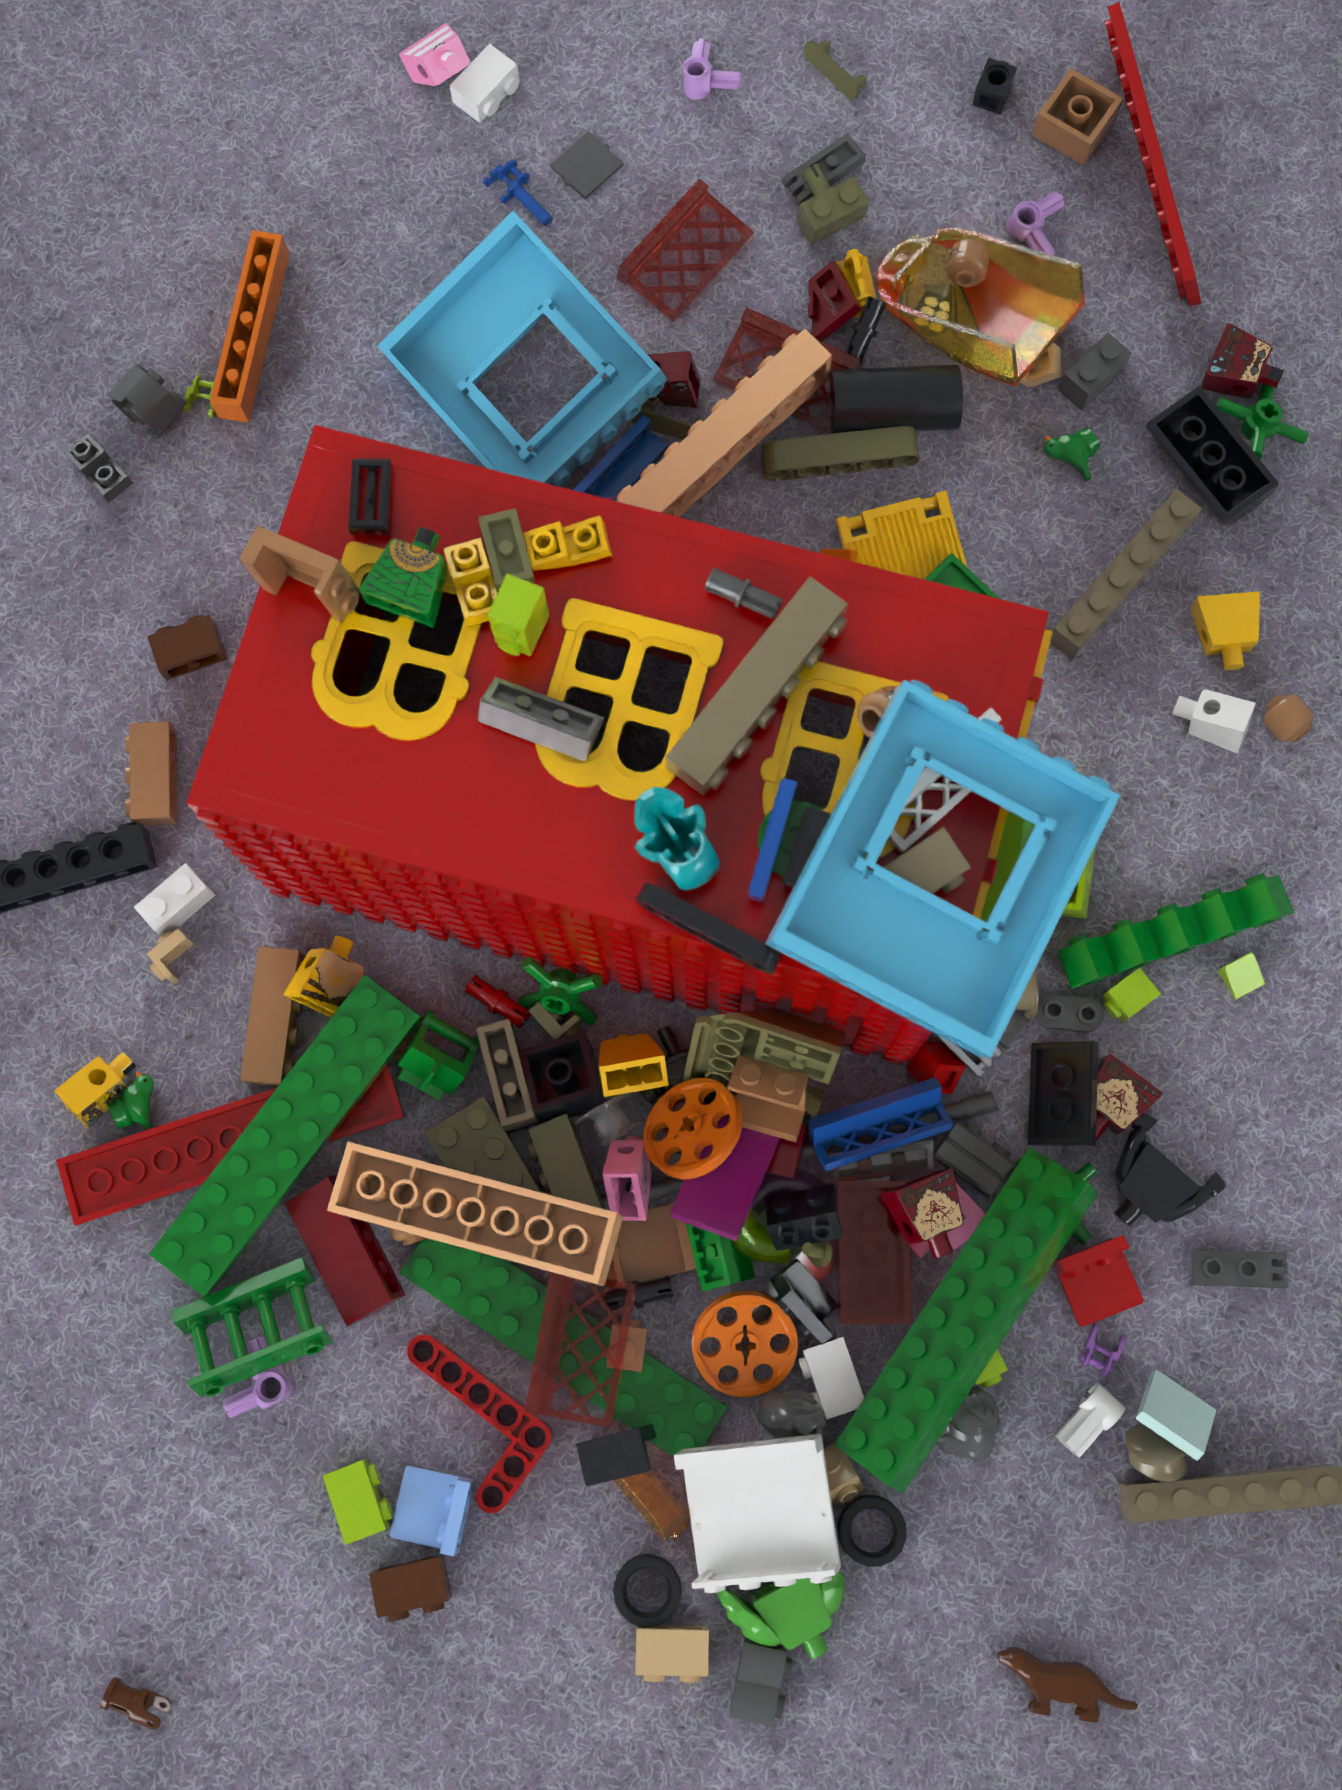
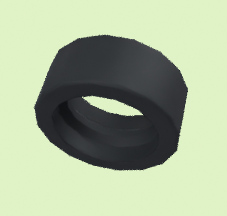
M862 1495L849 1502L842 1510L838 1521V1538L844 1551L855 1562L867 1567H879L894 1561L903 1550L907 1538L906 1522L900 1510L888 1499L878 1495ZM865 1509L883 1511L889 1517L893 1526V1535L890 1543L885 1549L878 1552L861 1550L854 1543L851 1536L853 1519L859 1512Z
M654 1554L637 1555L625 1562L617 1573L613 1588L614 1602L621 1616L631 1624L644 1628L659 1626L669 1620L678 1608L682 1592L680 1577L674 1566L665 1558ZM651 1568L657 1570L665 1577L669 1593L666 1602L661 1608L654 1612L646 1613L637 1610L631 1605L627 1598L626 1587L633 1573L640 1569Z

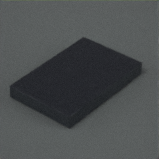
M1098 1042L1031 1043L1028 1145L1096 1146Z

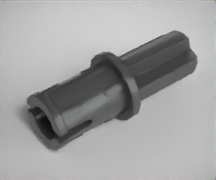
M716 567L711 571L705 584L706 591L734 602L736 608L744 606L769 618L776 617L782 606L781 598L751 585L752 580H741Z

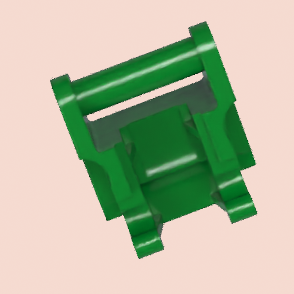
M428 1009L413 1032L415 1035L397 1064L402 1069L397 1073L396 1079L403 1083L411 1084L438 1102L445 1092L451 1095L463 1081L480 1042L477 1036H474V1038L468 1036L434 1016L435 1012ZM427 1028L464 1048L465 1052L462 1057L458 1059L453 1055H449L425 1040L423 1037Z

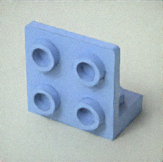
M406 1466L390 1537L440 1548L441 1554L455 1556L460 1550L475 1480L415 1466Z

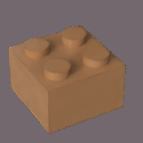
M1070 68L1039 111L1032 136L1084 166L1115 123L1124 98Z

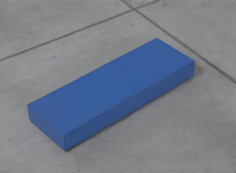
M786 778L780 781L748 891V895L752 900L764 903L797 790V781Z

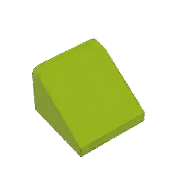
M1252 952L1218 970L1235 1000L1265 984Z

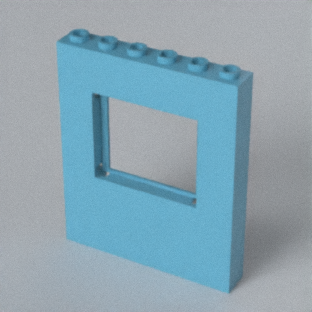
M514 211L377 345L486 468L562 487L568 482L571 473L579 465L589 462L594 455V451L602 443L610 441L616 435L617 428L626 420L633 419L639 413L641 405L646 400L657 396L664 388V383L668 380L653 360ZM546 315L596 369L598 374L540 431L526 442L475 384ZM606 373L607 378L603 380L601 377ZM532 445L533 450L529 452L527 449Z
M904 680L895 689L765 944L981 1058L992 1057L1120 795L1110 790L1111 785L1107 781L1092 775L1086 777L1074 771L1076 767L1070 761L1056 756L1052 759L1039 752L1040 747L1036 743L1021 737L1016 740L1003 733L1004 727L999 723L983 718L981 721L968 714L969 709L965 705L951 699H947L945 702L932 695L933 690L926 684L916 680H911V682ZM925 766L1035 825L987 923L875 864Z

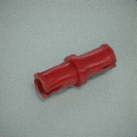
M474 975L471 978L473 984L469 981L464 990L467 995L469 994L487 1006V1011L491 1014L498 1013L505 1019H509L517 1028L521 1029L525 1025L522 1021H528L531 1015L530 1009L525 1008L508 997V992L504 989H496L478 975Z

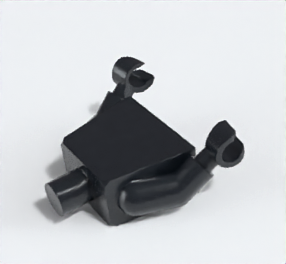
M1143 1113L1133 1122L1131 1128L1135 1130L1130 1132L1114 1172L1115 1178L1119 1182L1117 1189L1127 1197L1114 1214L1129 1227L1143 1212L1155 1223L1159 1220L1164 1222L1177 1220L1194 1212L1206 1203L1210 1197L1216 1196L1225 1188L1224 1180L1216 1171L1204 1186H1198L1146 1140L1145 1133L1158 1120L1147 1113Z

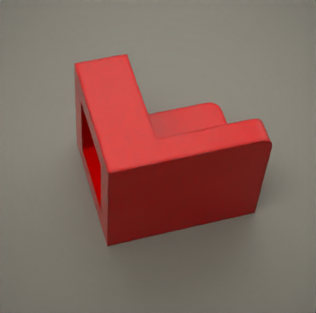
M930 1041L923 1043L906 1066L907 1071L917 1083L936 1077L942 1087V1094L953 1093L966 1068L962 1061L944 1043Z

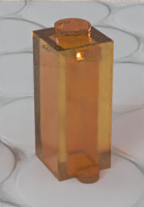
M652 1467L648 1472L613 1480L662 1541L668 1536L672 1540L676 1539L689 1527L686 1522L690 1517L689 1506L685 1508Z

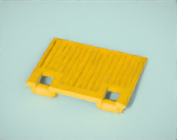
M947 491L937 492L934 496L924 499L917 497L863 511L858 516L850 518L843 516L835 519L843 549L857 551V563L925 579L952 552L967 567ZM939 508L940 515L926 518L925 511ZM865 527L867 534L852 537L851 530Z

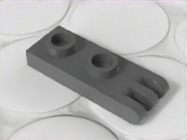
M847 133L788 173L781 182L785 187L791 186L789 192L793 196L798 195L796 200L800 204L814 197L808 184L802 177L804 170L811 167L813 171L812 166L819 164L820 169L831 186L866 161V154Z
M1191 1250L1192 1285L1288 1288L1287 1281L1273 1280V1274H1287V1267L1273 1266V1260H1287V1253Z

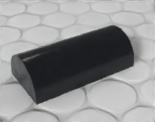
M958 364L830 370L831 434L899 426H911L915 431L957 430L961 425L963 383Z
M1200 386L1193 389L1146 424L1147 430L1225 526L1235 523L1253 511L1279 485L1278 481Z

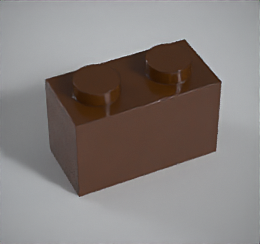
M210 615L194 616L189 618L184 624L175 627L165 626L158 629L155 634L147 636L158 671L166 681L228 660L217 625Z
M444 1554L376 1569L369 1573L377 1618L388 1616V1622L409 1617V1610L423 1607L424 1613L444 1609V1602L452 1598Z

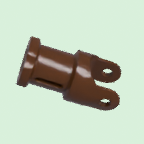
M114 1677L106 1689L100 1708L104 1710L113 1709L127 1715L129 1721L155 1730L160 1727L161 1721L156 1715L146 1710L153 1706L168 1712L172 1704L164 1696L145 1688L137 1690L121 1683V1679Z

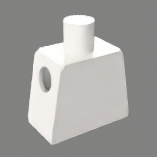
M1206 689L1202 691L1198 702L1179 696L1173 715L1191 720L1189 734L1238 754L1249 728L1256 703Z

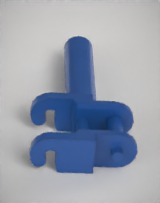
M516 160L508 161L504 166L499 164L490 172V179L488 177L484 178L483 183L486 187H489L497 179H504L511 186L507 189V196L502 194L500 197V201L503 204H506L515 196L544 226L551 223L553 217L522 187L523 184L528 183L530 175L527 172L522 174L516 168ZM511 172L517 177L513 182L507 177Z

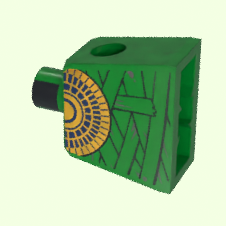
M420 527L412 544L399 539L390 540L359 589L365 603L434 627L447 576V566L444 557L434 552L440 536L430 529Z

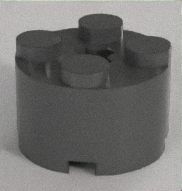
M139 364L132 366L108 394V397L113 398L111 400L113 404L133 423L137 422L142 426L144 424L149 426L150 428L146 432L155 439H159L182 413L184 406L187 404L176 392L171 391L169 393L162 386L165 381L158 373L151 368L146 370Z

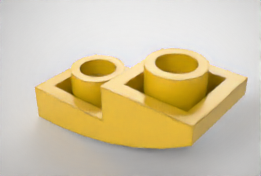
M601 516L563 527L560 521L523 533L533 570L573 566L612 556L605 524Z
M481 538L444 548L467 627L489 621L487 615L497 596V590Z

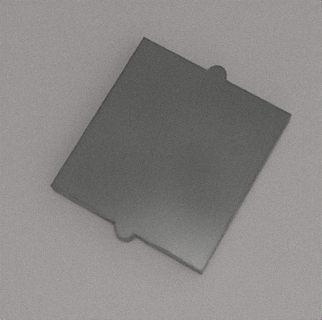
M588 131L558 157L550 167L565 180L566 186L570 185L586 199L617 172L624 163L609 150L608 144L603 145Z

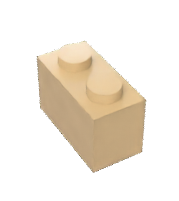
M659 1625L647 1628L637 1626L635 1675H643V1680L648 1682L665 1681V1676H679L680 1682L697 1683L701 1682V1677H708L709 1626Z

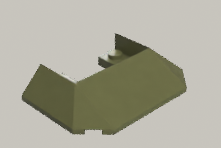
M778 1009L697 1017L682 1082L695 1078H710L722 1083L728 1089L737 1058L742 1056L808 1074V1078L829 1084L842 1050L846 1032ZM808 1085L806 1113L802 1124H806L808 1130L807 1140L809 1138L808 1119L817 1116L824 1093L823 1090ZM730 1091L733 1095L736 1096L737 1092ZM716 1092L707 1094L704 1102L707 1104L712 1103L716 1098Z

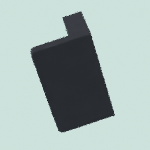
M653 1424L577 1443L576 1447L585 1485H596L650 1471L651 1465L645 1441L656 1438Z

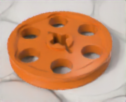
M695 1078L679 1083L668 1090L656 1102L648 1115L643 1132V1144L647 1157L664 1174L676 1179H693L711 1172L728 1158L739 1140L743 1125L740 1103L722 1083L710 1078ZM715 1091L716 1098L708 1105H703L707 1094ZM686 1098L684 1107L679 1111L673 1112L674 1104L679 1099ZM725 1115H730L729 1123L725 1127L717 1129L719 1119ZM692 1125H694L695 1128L693 1131H691L690 1128ZM663 1128H668L667 1136L661 1141H656L657 1133ZM708 1145H713L711 1154L705 1159H700L701 1150ZM682 1151L680 1160L674 1165H669V1159L672 1154Z
M752 1290L733 1291L716 1298L701 1312L692 1334V1352L702 1377L718 1391L736 1397L757 1396L775 1388L791 1371L798 1351L797 1333L790 1315L784 1313L774 1298ZM766 1305L771 1308L770 1317L762 1322L754 1320L752 1312L755 1307ZM723 1307H732L736 1310V1317L730 1323H722L717 1319L718 1311ZM744 1325H746L745 1332L747 1337L753 1343L747 1346L746 1362H744V1355L740 1345H737V1343L742 1342V1337H744ZM780 1333L789 1337L787 1347L782 1350L771 1348L770 1340L774 1335ZM714 1337L718 1339L720 1344L717 1351L708 1354L700 1349V1344L705 1338ZM760 1364H767L772 1368V1374L768 1379L758 1380L753 1376L754 1369ZM730 1365L735 1367L738 1373L734 1380L724 1382L718 1378V1373L724 1366Z

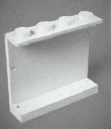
M821 1434L686 1448L674 1455L676 1470L684 1469L698 1577L692 1582V1589L704 1588L705 1593H716L724 1591L726 1589L725 1586L739 1585L741 1590H750L760 1587L761 1582L774 1581L775 1586L782 1587L793 1585L796 1583V1579L810 1578L811 1583H824L831 1581L832 1576H835L839 1571L841 1563Z

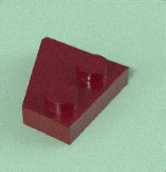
M834 260L809 279L808 294L810 295V302L808 304V317L812 319V332L810 334L819 343H822L861 311L862 307L840 266Z

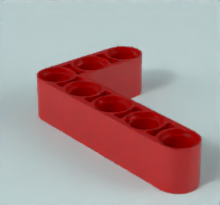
M432 1335L416 1336L407 1347V1355L412 1364L512 1440L476 1492V1502L482 1511L486 1513L499 1512L510 1502L553 1440L552 1428L541 1417L438 1338ZM424 1340L430 1342L434 1349L432 1357L427 1361L421 1360L417 1355V1347ZM449 1362H455L461 1368V1376L456 1382H450L445 1378L444 1369ZM477 1383L486 1385L489 1390V1398L483 1404L475 1402L472 1397V1389ZM504 1405H511L517 1411L516 1422L512 1425H506L500 1420L499 1412ZM533 1426H538L545 1432L546 1439L541 1446H533L527 1439L528 1430ZM510 1456H517L522 1459L524 1470L521 1475L514 1476L507 1471L506 1461ZM488 1486H496L502 1491L503 1498L500 1504L491 1505L486 1501L485 1490Z

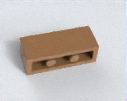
M169 721L129 724V735L125 736V749L127 754H130V766L125 768V780L127 785L130 786V798L125 800L126 815L130 817L131 821L142 826L177 824V730Z

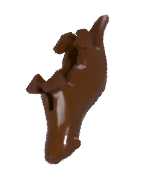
M1010 1647L997 1653V1660L1013 1670L1032 1691L1034 1699L1028 1705L1032 1713L1050 1716L1051 1700L1061 1703L1074 1702L1078 1705L1075 1709V1715L1079 1716L1080 1721L1098 1723L1100 1712L1097 1707V1700L1121 1709L1135 1710L1138 1707L1135 1701L1121 1699L1111 1693L1100 1678L1082 1663L1045 1662L1018 1647Z

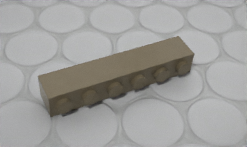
M1176 489L1052 630L1050 643L1074 660L1190 528L1202 508Z
M810 576L665 757L666 768L703 796L710 787L716 790L729 773V770L726 769L727 765L734 757L741 759L752 745L753 740L750 736L758 726L764 729L771 722L777 712L774 706L780 698L784 696L788 699L797 689L801 682L798 676L806 666L812 669L820 660L825 651L822 645L830 636L836 639L843 631L848 622V619L845 618L848 603Z
M1332 1464L1186 1476L1172 1482H1161L1153 1479L1117 1483L1122 1520L1129 1523L1342 1504L1341 1466Z

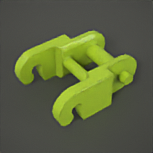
M196 375L195 379L192 380L193 386H188L184 398L187 404L184 406L183 412H190L192 402L197 400V397L210 400L214 382L203 381L200 375ZM200 387L211 389L210 395L199 393ZM210 403L212 410L209 409L208 416L215 418L216 412Z

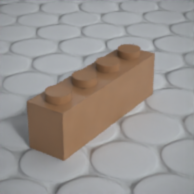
M258 947L240 1081L246 1084L278 1087L295 1065V1060L291 1059L292 1047L298 1045L300 1028L295 1026L297 1013H302L304 1005L284 996V992L304 960L305 956L299 950Z

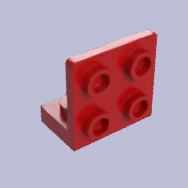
M1124 1235L1111 1238L1053 1262L1071 1310L1080 1327L1087 1326L1144 1302L1123 1252L1129 1249Z

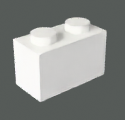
M488 44L449 85L453 103L481 123L487 116L490 117L497 111L499 103L506 95H512L518 88L520 80L517 63L491 44Z
M185 863L135 905L134 908L150 927L162 936L168 931L176 930L211 900L215 894L198 874Z
M839 1337L827 1341L823 1345L818 1344L802 1350L804 1358L798 1359L804 1379L811 1378L816 1392L810 1393V1395L815 1398L824 1410L825 1419L827 1420L858 1409L864 1400V1396L844 1338Z

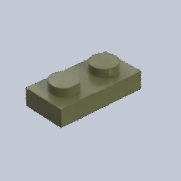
M516 508L478 517L497 592L507 573L534 584V575Z

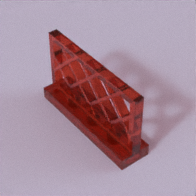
M700 178L619 265L617 273L618 280L625 285L629 283L673 322L754 234L747 225L708 192L709 186ZM706 204L717 212L718 221H701L700 211ZM696 216V222H691ZM718 228L719 242H703L702 229ZM723 228H735L743 236L737 242H724ZM697 229L698 243H681L680 233L682 230ZM720 249L721 260L718 263L704 264L703 250ZM677 250L678 264L661 265L660 254L663 251ZM682 250H699L700 264H683ZM706 270H711L707 275H705ZM679 271L680 286H663L662 272ZM683 271H700L701 282L698 285H685ZM644 272H657L658 286L646 287L638 278ZM680 292L681 304L673 310L664 302L663 293ZM685 292H691L687 297L685 296Z
M746 307L741 317V324L714 376V381L735 389L745 377L751 378L756 374L749 375L745 360L761 354L763 359L767 357L766 352L775 349L782 350L781 346L784 341L792 334L798 335L800 331ZM744 334L756 338L759 349L742 354L739 344ZM817 340L832 355L830 370L860 368L859 358ZM762 342L767 343L769 345L763 347ZM737 350L739 356L733 358ZM741 362L745 377L731 380L724 376L728 366ZM822 385L823 395L805 401L790 416L827 432L831 425L830 392L827 393L825 386ZM826 401L829 412L824 422L812 417L808 406ZM803 408H804L806 414L803 413V412H801V411H799V409H803Z
M550 1272L524 1412L612 1428L637 1284L606 1279L605 1286L607 1287L599 1292L593 1283L586 1282L595 1296L581 1306H578L572 1297L574 1281H586ZM613 1288L627 1290L625 1305L613 1313L602 1296ZM599 1300L609 1317L595 1327H592L582 1311ZM571 1303L575 1310L568 1314ZM623 1313L622 1323L620 1324L616 1317ZM578 1314L589 1331L572 1342L565 1331L567 1321ZM610 1321H613L620 1331L619 1339L609 1348H606L596 1331ZM592 1335L603 1352L586 1363L576 1346ZM565 1339L568 1346L562 1350L563 1340ZM617 1348L614 1360L610 1352ZM572 1350L582 1367L566 1378L559 1368L560 1357ZM606 1356L613 1366V1373L611 1378L600 1384L589 1367ZM586 1371L596 1388L580 1399L569 1382ZM558 1375L562 1382L555 1386ZM610 1384L609 1395H607L604 1388ZM565 1385L576 1403L565 1411L551 1409L553 1394ZM598 1392H600L607 1403L604 1419L591 1416L583 1404ZM579 1407L584 1415L572 1413V1411Z

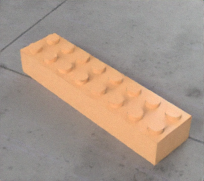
M803 329L798 335H790L782 344L781 351L774 357L772 355L766 357L759 365V371L751 378L745 377L735 387V393L727 400L723 398L718 401L711 410L712 414L704 421L698 420L688 430V436L682 442L676 441L670 445L664 453L665 457L657 465L652 463L646 467L640 475L641 479L633 487L628 485L618 494L617 502L676 517L682 516L829 380L832 355L806 329Z
M347 1142L327 1211L601 1286H605L623 1216L616 1212L352 1142Z

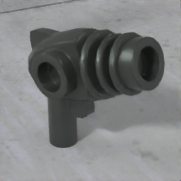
M666 1026L658 1030L657 1033L665 1047L662 1051L665 1054L668 1084L674 1087L683 1081L690 1048L680 1049L670 1027ZM664 1086L639 1092L653 1106L660 1099L658 1095L663 1096L665 1094L663 1090L668 1091L670 1088Z

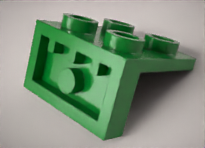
M685 1223L702 1292L755 1278L743 1229L736 1242Z

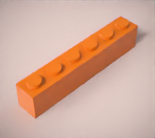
M251 231L210 398V403L218 418L250 422L290 256L281 234Z

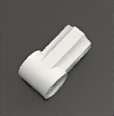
M1099 1382L1089 1389L1090 1395L1087 1398L1082 1397L1078 1403L1079 1408L1055 1435L1065 1447L1079 1458L1103 1430L1107 1431L1119 1420L1126 1409Z

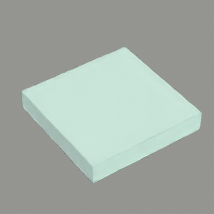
M1156 1369L1148 1380L1136 1419L1198 1461L1205 1453L1216 1409Z

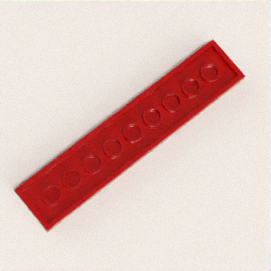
M1120 2L1107 6L1110 19L1104 22L1132 127L1137 139L1140 156L1144 164L1148 185L1151 189L1156 214L1159 218L1164 243L1168 251L1172 272L1176 280L1180 300L1187 298L1189 306L1202 304L1195 271Z
M389 1063L327 1144L405 1118ZM277 1087L57 1159L56 1162L74 1226H79L203 1185Z

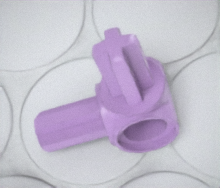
M699 38L697 42L693 43L691 57L687 58L682 65L684 93L693 100L705 98L711 94L712 88L737 90L741 87L742 76L740 72L713 70V64L709 62L711 45L705 42L704 38Z
M1053 192L1038 202L1032 200L1021 202L1007 220V233L1012 238L1018 239L1021 243L1026 241L1040 263L1048 261L1055 254L1054 249L1041 229L1044 227L1047 217L1064 207L1063 196ZM1018 217L1026 219L1029 225L1023 224Z
M263 1336L249 1341L246 1347L248 1353L251 1354L268 1347L266 1338ZM278 1365L253 1376L250 1387L226 1397L223 1400V1406L227 1415L233 1418L258 1406L264 1410L288 1399L292 1392V1381L285 1374L283 1366ZM273 1377L278 1379L281 1384L280 1393L275 1398L271 1397L266 1389L268 1381Z

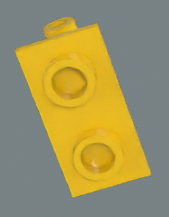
M851 249L847 251L845 260L836 261V263L840 266L862 307V310L852 317L855 318L861 316L867 302V297L876 298L867 256L863 257V254L859 253L858 249Z

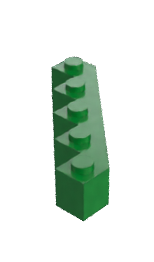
M1264 873L1246 879V886L1238 890L1222 893L1221 889L1217 888L1202 894V901L1191 906L1177 908L1176 903L1156 910L1158 916L1147 921L1133 923L1130 918L1113 924L1114 931L1103 936L1088 938L1087 934H1082L1069 939V946L1057 952L1071 988L1075 989L1101 982L1109 976L1119 973L1124 974L1139 967L1142 968L1154 961L1180 955L1198 946L1218 942L1235 936L1242 931L1251 928L1256 929L1295 913L1280 876L1266 877Z

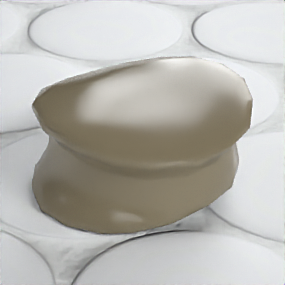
M1144 1424L1133 1426L1128 1430L1125 1439L1126 1446L1129 1449V1462L1137 1471L1161 1482L1177 1481L1185 1477L1188 1471L1187 1460L1184 1457L1186 1455L1185 1452Z

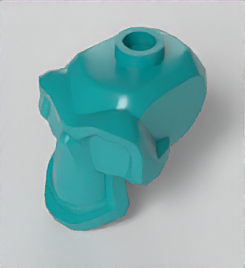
M652 787L638 797L635 803L634 820L638 831L644 833L642 839L635 846L639 854L652 862H658L681 890H691L706 884L720 869L721 862L704 833L706 818L701 806L692 805L689 808H684V800L679 794L662 787Z

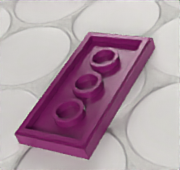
M729 1115L719 1119L717 1129H721L729 1123ZM742 1127L741 1135L735 1148L721 1165L703 1176L684 1180L670 1212L671 1217L737 1242L780 1138ZM713 1145L704 1147L700 1152L699 1158H707L713 1150Z

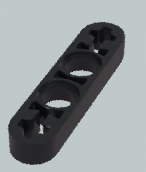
M644 883L635 899V902L645 910L766 974L772 975L782 958V955L772 947L653 884Z

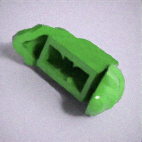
M839 1569L836 1575L832 1576L831 1581L824 1583H811L810 1578L796 1579V1583L793 1585L778 1587L775 1586L774 1581H771L750 1593L753 1605L727 1587L724 1591L718 1592L717 1595L721 1604L726 1609L727 1618L740 1627L742 1634L749 1640L767 1647H776L783 1644L787 1650H792L802 1644L808 1657L814 1659L828 1650L821 1632L832 1626L830 1616L838 1611L842 1603L845 1580L844 1575Z

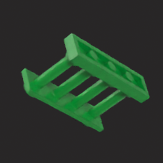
M302 1257L171 1310L174 1324L186 1335L192 1334L201 1374L188 1379V1384L200 1397L215 1396L221 1393L227 1386L300 1356L317 1354L325 1346L333 1343L331 1335L322 1325L314 1327L304 1289L306 1285L316 1281L311 1267ZM289 1293L301 1333L281 1341L271 1302L275 1298ZM258 1307L268 1347L248 1355L238 1316L245 1310ZM225 1320L235 1360L215 1368L206 1329L211 1324Z

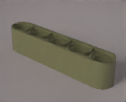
M911 426L773 440L761 447L765 478L768 481H776V478H781V480L808 478V474H812V477L839 474V471H844V473L871 471V467H875V470L902 467V464L913 466L920 461L916 431Z

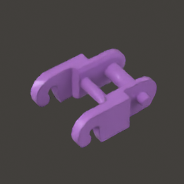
M1094 1322L1092 1331L1089 1332L1083 1346L1087 1348L1086 1354H1081L1080 1358L1083 1359V1367L1089 1363L1101 1369L1102 1376L1105 1377L1108 1372L1111 1373L1113 1370L1111 1367L1112 1362H1118L1127 1337L1124 1335L1120 1336V1343L1116 1345L1114 1351L1100 1347L1094 1341L1100 1324ZM1094 1349L1108 1356L1105 1363L1091 1357Z

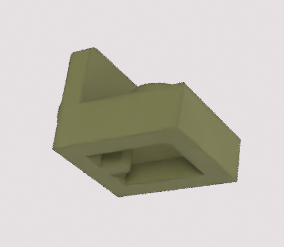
M539 1002L529 1010L532 1017L553 1040L581 1031L578 1026L583 1022L577 1013L560 1026L559 1023L563 1020L561 1016L547 1011Z

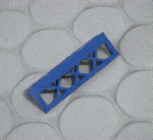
M643 415L573 490L602 498L614 496V501H617L618 494L628 485L633 487L641 479L640 475L645 468L652 463L655 464L664 455L668 445L651 432V421Z
M935 1077L808 1119L809 1142L826 1172L953 1129V1121L941 1103L942 1087ZM934 1111L940 1121L931 1124L919 1121L922 1115ZM895 1124L909 1127L907 1132L901 1134L888 1131L889 1127ZM865 1134L877 1137L875 1143L869 1145L858 1143L856 1140L859 1136ZM832 1145L845 1148L842 1154L828 1158L824 1148Z

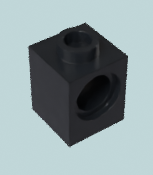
M988 57L976 86L972 105L1001 115L1013 86L1017 67L1005 61Z

